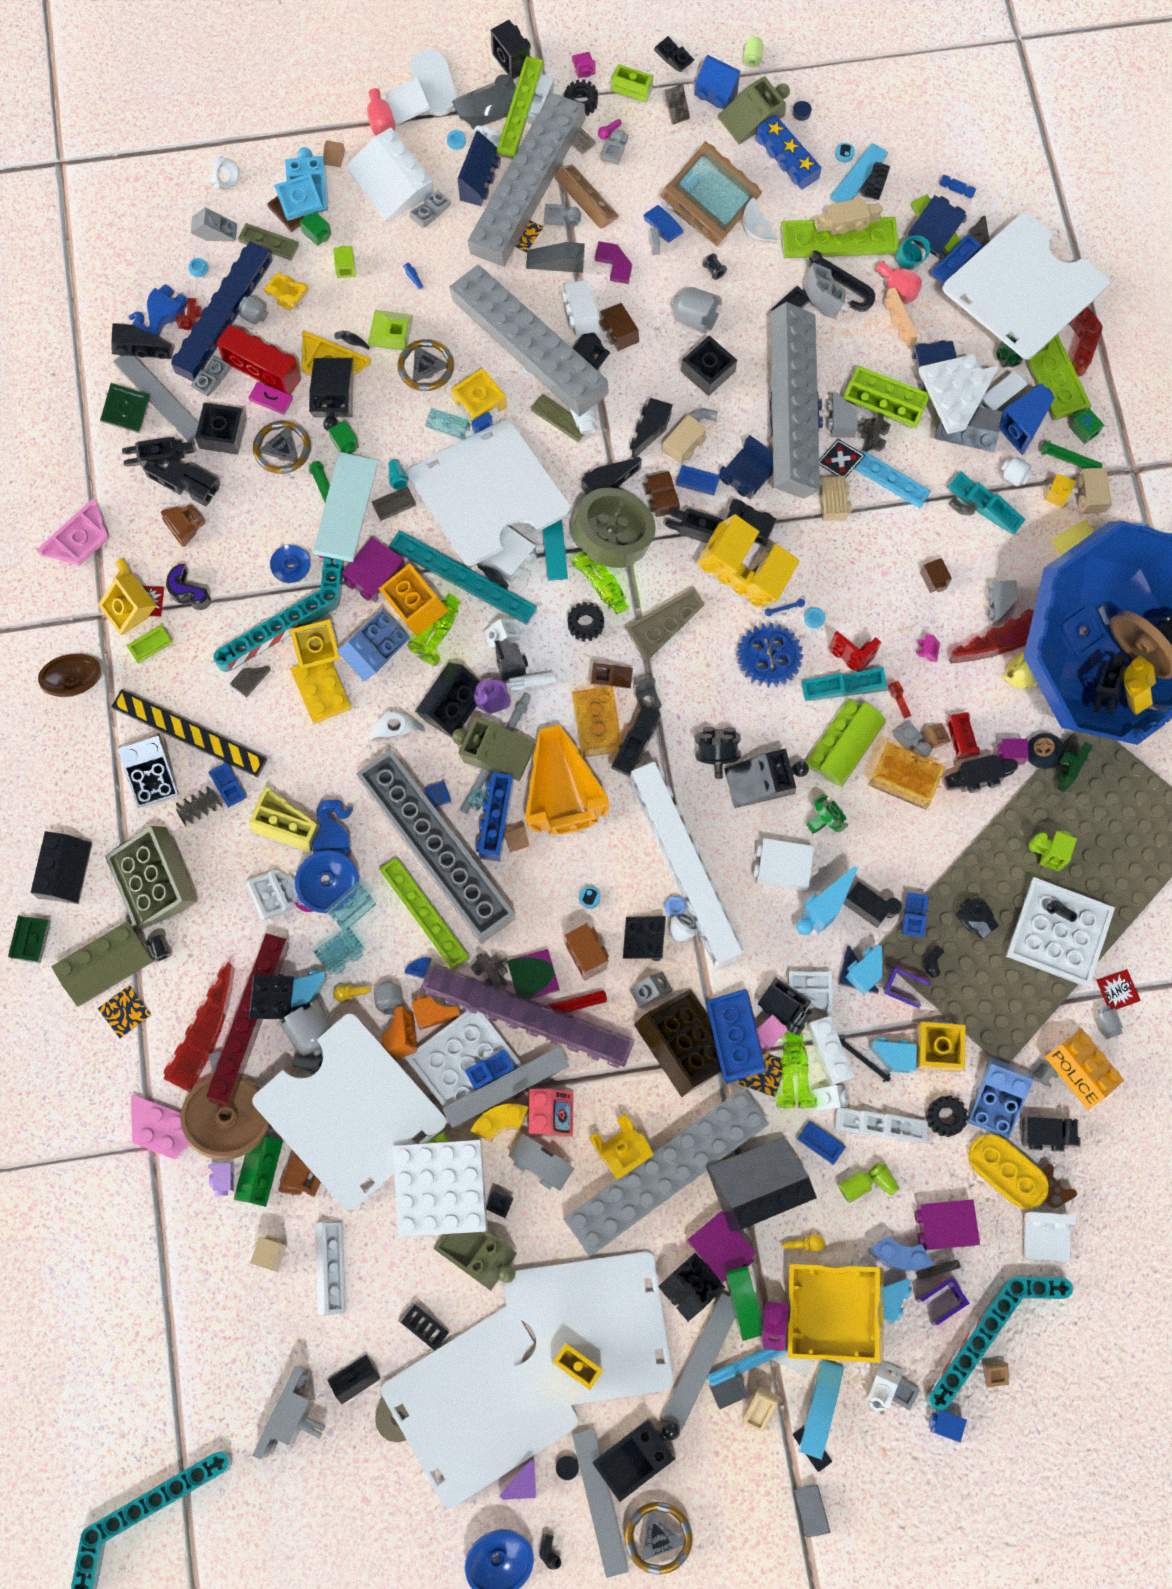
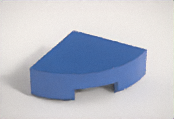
M429 957L417 959L407 966L404 973L425 980L432 959Z

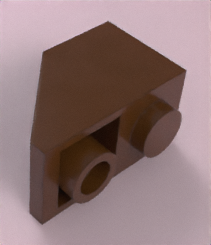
M592 663L590 684L631 689L633 668Z

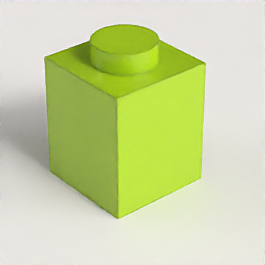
M340 246L333 248L337 278L356 277L353 247Z

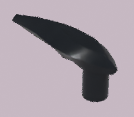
M342 330L334 334L337 340L342 339L348 344L360 346L367 350L370 349V346L363 339L352 332Z
M478 565V568L484 572L490 581L497 583L505 589L509 587V584L496 569L486 565Z

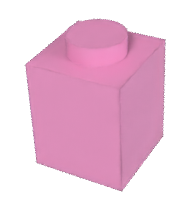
M771 1015L757 1029L762 1049L764 1048L768 1051L788 1031L774 1015Z

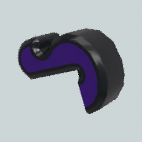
M186 563L177 564L172 567L166 579V588L171 598L177 603L185 604L190 602L196 610H204L209 607L211 599L206 588L185 583L189 572Z

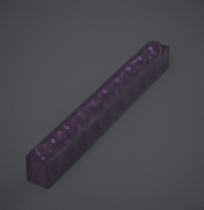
M434 962L430 963L420 988L429 997L436 998L439 996L444 998V1002L456 1006L460 1004L465 1006V1010L477 1014L478 1011L486 1014L485 1017L489 1020L497 1021L499 1019L506 1022L505 1025L510 1028H523L531 1036H544L546 1041L552 1044L567 1045L566 1048L573 1052H579V1050L586 1052L587 1056L594 1060H599V1058L607 1060V1064L615 1068L625 1067L634 1045L633 1038Z

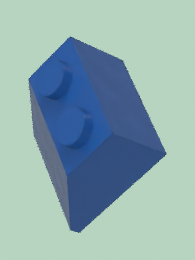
M707 55L695 83L694 95L724 110L737 96L740 70Z

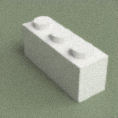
M588 281L564 283L565 292H562V298L567 316H569L570 327L575 329L576 335L599 332L598 313Z
M831 1016L810 1022L807 1029L829 1086L841 1085L851 1081L854 1075Z

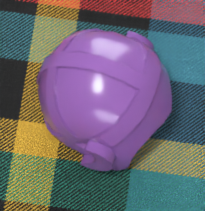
M495 677L486 678L479 682L474 693V701L477 707L488 714L507 709L511 704V697H508L506 684Z

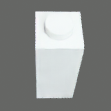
M541 74L527 123H534L550 92L553 93L554 77Z
M1013 371L984 395L979 407L1002 411L1024 394L1028 383L1022 375Z

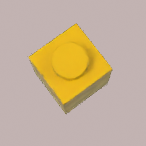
M1057 473L1045 500L1063 508L1076 481Z

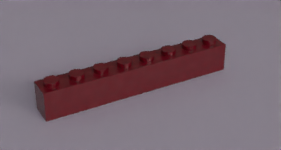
M265 934L206 1095L210 1103L227 1108L232 1107L263 1019H249L253 975L280 974L289 949L287 939Z

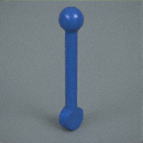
M799 599L793 604L776 609H766L765 615L771 616L773 613L797 606L802 608L805 605V600Z

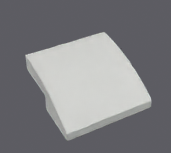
M418 77L384 93L397 125L431 109Z

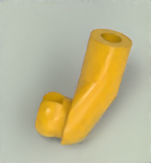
M124 558L117 560L116 565L119 572L115 578L130 576L131 571Z

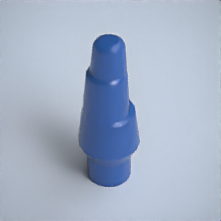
M409 262L404 264L403 268L406 271V275L418 289H422L423 285L416 269Z

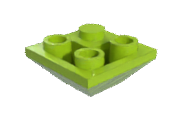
M375 310L368 346L403 350L408 345L413 315Z

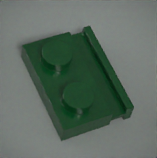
M18 915L8 957L10 959L41 963L50 921Z

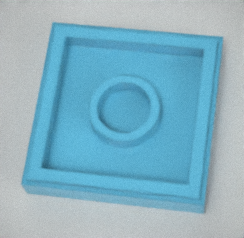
M311 173L274 185L287 221L324 210Z

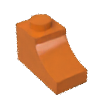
M421 995L411 1002L419 1030L443 1024L461 1016L458 1006L445 1007L439 1005L433 1000L432 996Z
M402 1006L394 1009L392 1024L382 1034L381 1045L395 1061L417 1052L414 1015Z

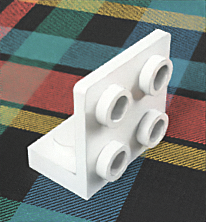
M1039 1212L1025 1213L1024 1258L1028 1260L1069 1262L1070 1226L1076 1224V1215Z

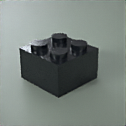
M509 19L490 29L491 49L494 58L507 75L514 80L520 76L526 56L531 57V45L528 39H524L518 26L513 25Z
M709 335L682 359L681 372L705 394L710 396L736 372L738 360Z
M204 402L195 435L199 449L238 455L246 424L243 408Z

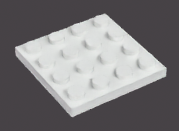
M1033 877L1006 957L1088 988L1091 984L1115 907ZM1052 900H1058L1067 908L1077 913V920L1070 922L1056 913L1049 914L1046 910V905L1051 903Z
M476 1004L417 1048L416 1053L406 1057L443 1107L476 1091L464 1070L481 1060H487L492 1057L494 1050H498V1052L504 1049L507 1050L516 1069L523 1066ZM483 1051H491L490 1056L484 1058Z
M482 1140L393 1146L398 1237L488 1231Z

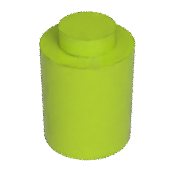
M859 1171L840 1182L838 1188L845 1200L850 1204L872 1190L871 1185L874 1183L867 1172Z

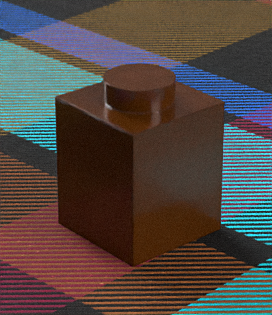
M942 558L923 564L920 571L930 593L946 590L952 580Z

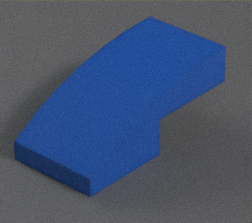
M659 205L643 214L644 220L654 228H657L659 236L668 243L684 233L676 220Z
M227 762L208 772L228 808L247 798Z
M907 892L902 926L903 935L924 938L929 895Z
M504 1049L464 1071L474 1090H477L514 1071L516 1067L507 1050Z

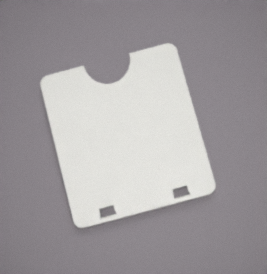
M1021 213L943 285V291L946 295L1024 359H1032L1109 285L1108 277L1084 258L1071 263L1056 259L1049 250V240L1054 233L1028 213ZM965 296L972 303L968 305L961 298ZM1009 334L1012 335L1017 340L1016 343L1011 341L1007 336Z
M502 420L410 467L407 471L412 485L467 566H473L502 551L503 547L500 543L502 532L508 526L514 523H527L540 531L567 517L571 512L569 503L509 420ZM492 433V437L483 441L482 437ZM438 460L439 464L429 468V464Z
M346 1014L317 1039L323 1051V1062L320 1069L314 1075L308 1078H296L282 1070L253 1096L252 1102L254 1107L346 1210H353L394 1174L393 1146L416 1144L412 1138L421 1130L427 1136L418 1144L428 1143L445 1127L446 1119L360 1020L353 1014ZM370 1177L375 1183L364 1192L360 1185Z
M638 1252L518 1270L512 1282L504 1283L508 1319H518L527 1323L533 1329L536 1336V1347L532 1356L524 1363L514 1366L519 1405L522 1410L532 1412L666 1391L672 1387L673 1377L655 1260L651 1253ZM651 1277L653 1292H646L644 1279ZM565 1343L603 1370L591 1390H588L552 1364ZM662 1348L664 1364H657L655 1350Z
M507 1307L497 1311L385 1382L381 1387L382 1397L442 1504L447 1508H453L575 1429L578 1425V1417L571 1405L526 1412L521 1409L514 1366L522 1364V1358L526 1350L534 1342L521 1320L508 1319ZM402 1403L409 1414L404 1420H402L396 1409ZM438 1467L445 1478L440 1485L431 1472Z

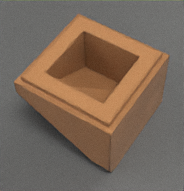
M522 826L504 833L510 853L529 846L525 827Z

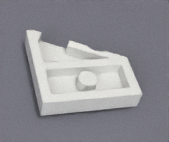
M788 972V986L812 1001L810 1003L811 1006L827 1014H833L832 972Z

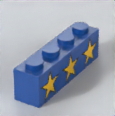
M776 115L758 125L756 134L758 143L766 148L770 157L779 163L780 168L784 172L786 171L795 185H798L803 190L820 178L822 167Z

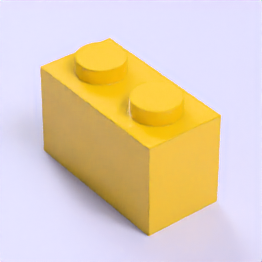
M567 1343L563 1345L552 1364L588 1390L592 1389L603 1372L600 1367Z

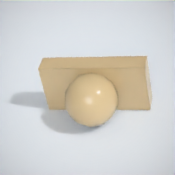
M759 1387L752 1397L742 1423L763 1432L779 1403L780 1396Z

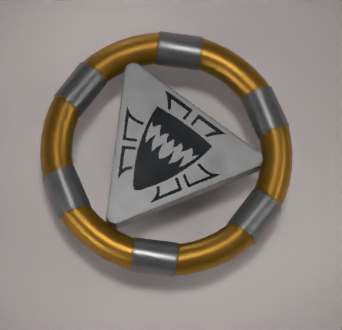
M428 339L418 340L406 346L399 355L397 363L398 374L406 385L415 390L433 391L444 386L452 377L454 358L450 350L442 343ZM420 347L438 349L444 355L447 363ZM415 350L412 380L405 370V360ZM447 368L438 381L434 383H417L422 379L432 378L435 373Z
M276 421L266 425L258 432L253 442V454L257 463L263 469L275 474H286L296 471L308 460L311 452V442L307 432L298 424L290 421ZM285 428L261 447L264 437L269 432ZM291 430L295 431L303 440L304 448L298 460ZM261 453L276 457L282 461L287 460L294 463L281 467L269 464L262 457Z
M651 1502L637 1509L630 1517L625 1530V1547L633 1563L641 1570L656 1575L668 1574L682 1566L689 1557L693 1543L692 1529L687 1517L677 1507L665 1502ZM659 1511L673 1515L680 1523L684 1534V1541L652 1512ZM648 1513L642 1556L640 1557L633 1541L635 1526ZM683 1545L682 1550L674 1561L668 1564L657 1565L644 1561Z

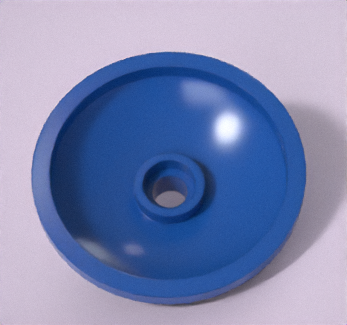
M322 850L309 855L299 865L295 875V890L300 901L307 908L318 913H334L342 910L352 902L359 888V875L354 863L346 855L334 850ZM323 876H329L328 881L323 882L321 880Z
M500 1529L483 1535L471 1546L465 1559L464 1571L468 1584L472 1589L521 1588L528 1580L533 1569V1550L528 1540L513 1530Z

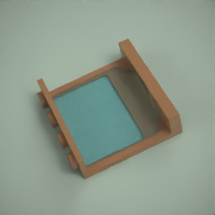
M705 140L700 149L677 176L667 184L660 197L717 247L743 217L748 202L752 198L757 200L762 191L741 170L733 166L728 158L723 157L712 144Z

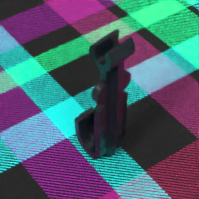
M813 251L812 258H808V267L810 268L813 263L831 269L833 279L866 299V303H858L852 300L850 308L858 312L868 311L875 302L874 290L861 280L824 259L819 251Z

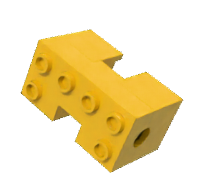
M734 514L718 524L697 564L706 573L716 576L720 583L733 588L736 594L749 599L753 606L762 608L779 600L800 560L775 543L772 549L764 553L761 551L758 553L750 569L745 567L742 562L760 531Z

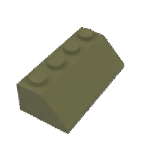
M126 921L52 965L51 968L75 1005L79 1007L154 961L134 927Z

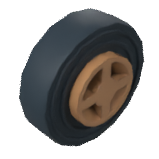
M1050 733L1037 734L1028 741L1029 762L1033 766L1042 769L1056 766L1064 755L1062 741L1059 737Z

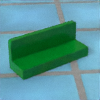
M264 1136L262 1142L255 1149L245 1154L234 1200L263 1207L267 1206L283 1141Z

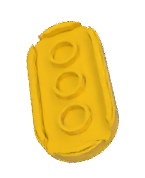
M983 1135L971 1144L968 1158L973 1171L1013 1206L1030 1210L1037 1208L1045 1201L1049 1187L1046 1175L1008 1141L998 1135Z

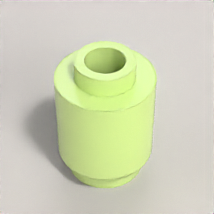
M750 37L746 42L743 61L750 67H755L762 61L764 44L761 38Z

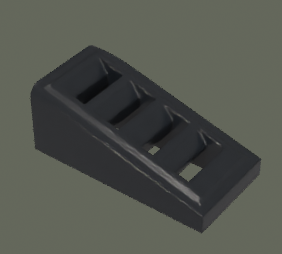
M414 1303L410 1304L398 1320L434 1351L449 1333ZM416 1311L418 1315L414 1318L411 1324H409L407 1321ZM422 1317L425 1318L426 1320L422 1323L419 1329L416 1330L415 1326L419 1323ZM431 1323L433 1326L430 1328L427 1334L423 1336V1331ZM436 1329H438L440 1332L431 1342L429 1340L430 1337L433 1335Z

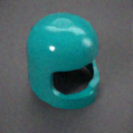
M916 235L907 238L896 251L897 264L907 270L917 268L929 256L931 244L922 236ZM913 240H919L924 244L926 254L923 260L920 248L911 243Z

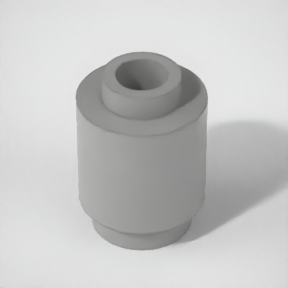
M1109 1005L1097 1010L1099 1014L1095 1015L1102 1035L1105 1034L1106 1039L1123 1034L1121 1029L1123 1026L1116 1008L1111 1009Z

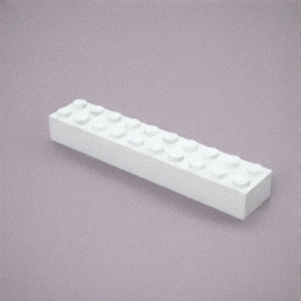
M655 762L631 771L630 785L678 891L686 903L687 911L697 927V933L715 971L739 962L742 950H744L740 939L735 938L732 932L735 930L731 919H727L724 914L726 909L721 899L718 900L715 892H717L713 880L709 881L706 875L708 869L705 862H700L697 855L699 854L698 847L695 842H691L688 836L691 834L688 825L682 823L680 818L682 816L678 804L674 805L671 799L673 797L672 790L669 785L665 786L663 781L665 778L661 767H657Z

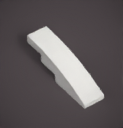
M837 1108L835 1130L925 1144L928 1121L891 1114L884 1115L868 1111L860 1112Z

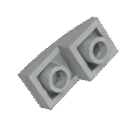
M437 190L425 197L424 204L410 211L409 217L423 229L438 218L451 205V201Z
M213 355L205 370H200L191 387L208 397L219 386L232 367Z

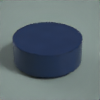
M798 101L793 107L792 113L794 118L799 121L809 119L812 107L806 101Z

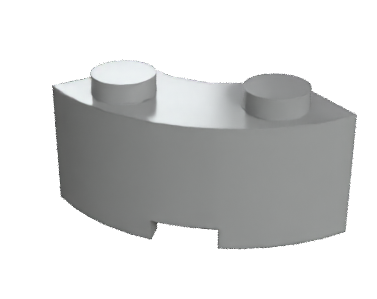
M813 263L804 277V290L810 301L823 315L835 319L845 304L846 289L840 287L834 281L831 269Z
M524 1134L521 1135L508 1155L515 1161L513 1165L522 1172L527 1169L541 1179L539 1183L549 1190L554 1187L560 1191L575 1169L559 1156L549 1152L541 1144Z

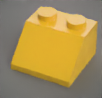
M135 575L115 578L98 604L120 635L125 634L148 619L156 607V604Z
M330 619L290 629L300 670L341 660L340 654L336 651L338 643Z

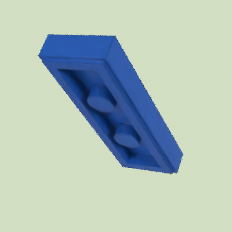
M967 234L931 271L930 275L944 285L953 274L981 250L982 245Z

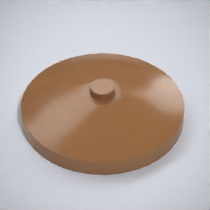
M1122 610L1115 614L1110 620V629L1116 642L1132 661L1138 656H1142L1154 666L1155 677L1170 679L1172 677V645L1165 636L1150 622L1133 612Z
M242 1077L232 1107L227 1108L210 1103L206 1095L212 1078H209L197 1085L188 1094L183 1103L180 1116L183 1135L188 1144L203 1156L218 1160L241 1157L251 1152L262 1142L270 1126L269 1122L254 1107L252 1102L253 1096L261 1088L251 1080Z

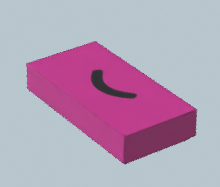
M260 382L255 384L248 397L249 401L283 415L286 414L293 401V396Z

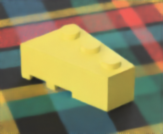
M267 786L249 821L252 833L307 852H311L312 841L318 832L315 822L299 810H295L282 797L279 798Z

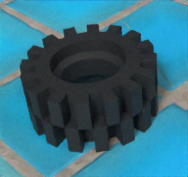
M579 79L576 80V84L572 81L570 86L567 85L565 98L577 101L574 98L578 95L588 97V100L580 103H583L585 106L586 116H590V112L593 114L595 109H597L598 90L594 84L591 86V82L588 81L586 83L584 79H582V82H579Z
M875 162L864 196L877 200L880 199L890 170L889 165Z
M583 602V605H580V603L576 604V608L573 606L568 614V630L572 636L575 635V639L579 640V638H582V642H585V639H589L590 642L593 637L597 639L604 629L603 611L599 610L597 605L594 607V603L591 602L590 605H586L587 602ZM585 615L590 616L594 620V624L590 628H582L578 624L579 618Z
M950 1095L946 1097L941 1096L929 1105L930 1107L926 1112L928 1113L926 1121H929L928 1126L929 1128L932 1127L934 1133H938L939 1136L950 1137L960 1133L966 1127V1121L969 1118L966 1114L968 1110L964 1108L965 1104L958 1101L959 1098H952ZM943 1108H949L955 1113V1121L950 1125L942 1123L939 1118V1113Z

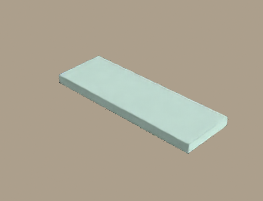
M343 452L338 453L313 554L349 562L354 561L378 460Z

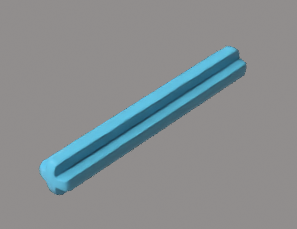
M788 1339L786 1352L762 1349L708 1374L707 1379L710 1385L715 1386L787 1353Z

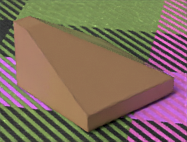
M982 1359L986 1387L1009 1385L1008 1363Z

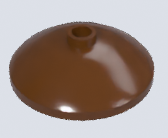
M63 655L51 660L40 670L38 683L40 688L49 695L56 697L77 696L90 690L98 682L101 676V667L99 662L89 655Z

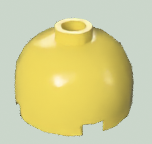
M1023 652L1007 665L1005 669L1009 671L1006 675L1002 673V678L1015 688L1023 689L1037 685L1024 659Z

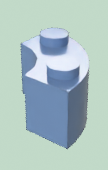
M891 1236L884 1238L867 1249L879 1263L899 1271H916L933 1265L922 1244L914 1247H904L896 1243Z

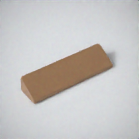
M573 164L559 167L555 179L600 229L606 227L619 217L616 211Z

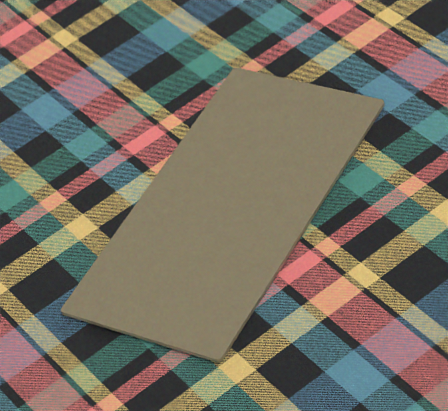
M1074 731L1063 743L1064 754L1066 752L1075 754L1085 742L1093 745L1076 780L1065 793L1057 790L1060 783L1057 779L1062 770L1066 771L1068 767L1059 762V764L1052 768H1040L926 893V895H929L924 938L903 935L902 920L880 944L883 962L891 969H893L894 964H897L929 978L931 981L930 986L897 972L901 978L953 1024L966 1025L965 1034L990 1057L1010 1063L1078 985L1072 981L1006 957L1032 878H1038L1115 907L1098 961L1172 878V786L1116 740ZM1056 831H1066L1072 834V837L1077 838L1070 862L1060 872L1039 865L1042 854L1030 851L1029 843L1038 833H1046L1048 839H1050ZM976 897L983 899L992 910L994 919L999 927L983 939L979 938L975 933L968 931L955 915L961 909L959 905L968 898L971 900ZM938 945L944 950V953L937 960L941 972L938 977L932 978L925 971L924 958Z

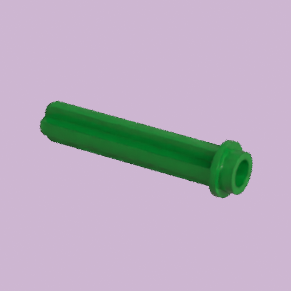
M1051 440L1044 441L1040 449L1044 456L1048 454L1083 469L1103 467L1102 463L1052 444Z
M315 461L309 465V473L313 475L324 503H326L330 484L323 470L324 465L319 461Z

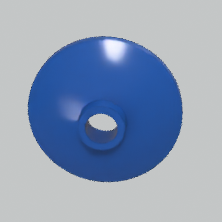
M286 545L277 549L270 559L272 574L276 579L284 583L298 582L310 570L311 562L309 555L303 548L296 545ZM289 565L295 566L293 569H288Z

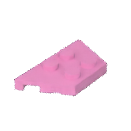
M94 498L90 500L36 551L42 556L80 566L109 539L96 500Z
M132 1094V1143L174 1160L183 1153L185 1148L190 1146L183 1135L180 1121L181 1113Z

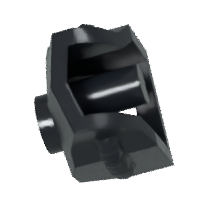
M979 897L973 900L970 898L966 899L959 905L961 909L955 914L968 931L975 933L981 939L999 927L994 919L992 910Z

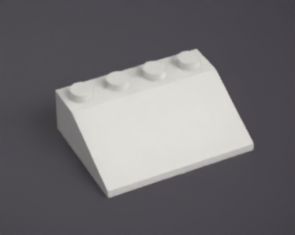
M392 127L376 135L345 166L385 222L425 200V197L434 193L432 180Z

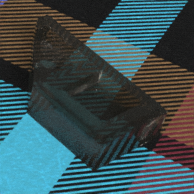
M982 216L979 222L968 232V235L979 242L982 248L990 242L986 216Z
M269 666L243 668L230 685L247 698L270 672L271 668Z
M956 1259L916 1271V1276L918 1280L959 1269L961 1265L959 1260Z

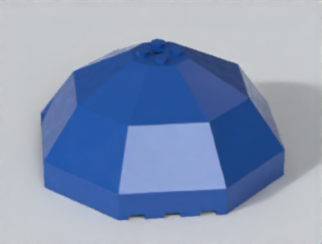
M1109 521L1044 567L1024 659L1061 728L1138 745L1164 726L1165 722L1171 721L1172 677L1170 679L1155 677L1156 683L1151 687L1152 706L1157 710L1146 708L1135 715L1128 706L1124 685L1118 707L1114 709L1112 715L1107 714V707L1101 706L1099 713L1094 712L1097 688L1091 689L1085 686L1082 676L1096 665L1104 654L1111 657L1110 663H1113L1115 656L1118 655L1124 656L1123 662L1124 665H1127V668L1131 664L1132 660L1118 645L1110 629V620L1119 611L1133 612L1146 619L1156 628L1161 619L1165 617L1164 614L1172 611V534L1133 525L1125 521ZM1081 627H1086L1085 635L1080 634Z

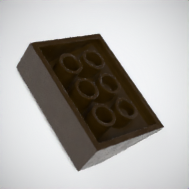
M691 989L647 1012L633 1024L681 1098L722 1073L709 1015Z

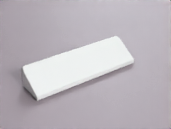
M342 1222L316 1223L318 1315L345 1314Z

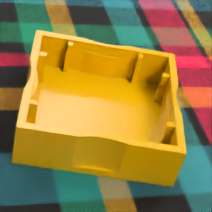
M789 1264L791 1315L788 1324V1358L883 1363L884 1269L881 1267H828L822 1265Z

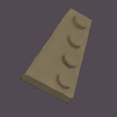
M694 587L626 626V632L645 663L705 604Z

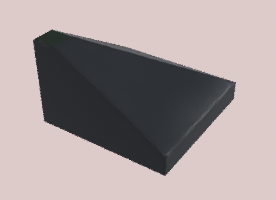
M496 1185L486 1210L506 1218L514 1198L500 1186Z

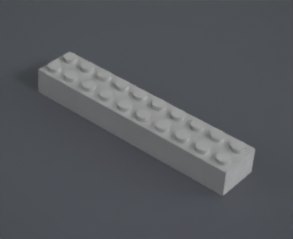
M550 92L467 240L471 255L505 267L586 120L583 103Z
M479 264L449 286L452 301L579 417L609 394L608 380Z
M785 302L771 311L774 488L804 499L820 491L816 315Z
M391 749L356 773L358 781L480 944H483L516 920L515 913Z
M742 1088L654 1152V1156L619 1180L613 1182L565 1217L564 1222L590 1258L707 1171L706 1167L720 1162L770 1123L744 1088Z

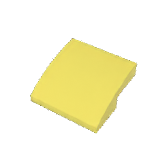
M1084 520L1059 534L1051 542L1058 552L1063 555L1095 531L1088 521Z

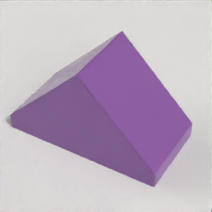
M532 1459L500 1494L499 1497L502 1500L536 1498L535 1462Z

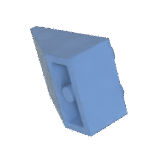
M381 608L336 651L360 678L365 681L377 673L410 637L384 608Z
M990 1057L967 1123L1009 1139L1034 1081L1032 1072Z

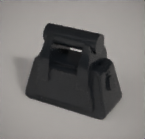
M594 332L583 334L573 347L596 370L600 368L610 355L609 350L603 347L601 340ZM596 354L599 355L598 358L594 360V356Z

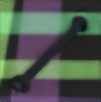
M845 1037L843 1039L839 1038L841 1045L884 1079L882 1082L890 1081V1073L887 1075L845 1042Z

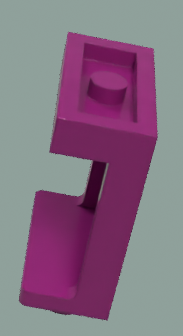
M371 537L356 555L354 561L342 572L344 584L352 590L354 588L358 590L360 595L367 601L371 599L376 603L378 600L377 596L380 593L378 588L391 579L397 571H401L405 567V562L402 557Z
M974 1199L920 1204L917 1206V1210L914 1211L916 1224L919 1223L920 1233L917 1235L919 1245L922 1244L925 1251L980 1245Z
M722 1211L686 1241L691 1248H694L721 1283L727 1282L725 1272L739 1269L741 1266H750L755 1261L753 1256L757 1254L739 1231L730 1232Z

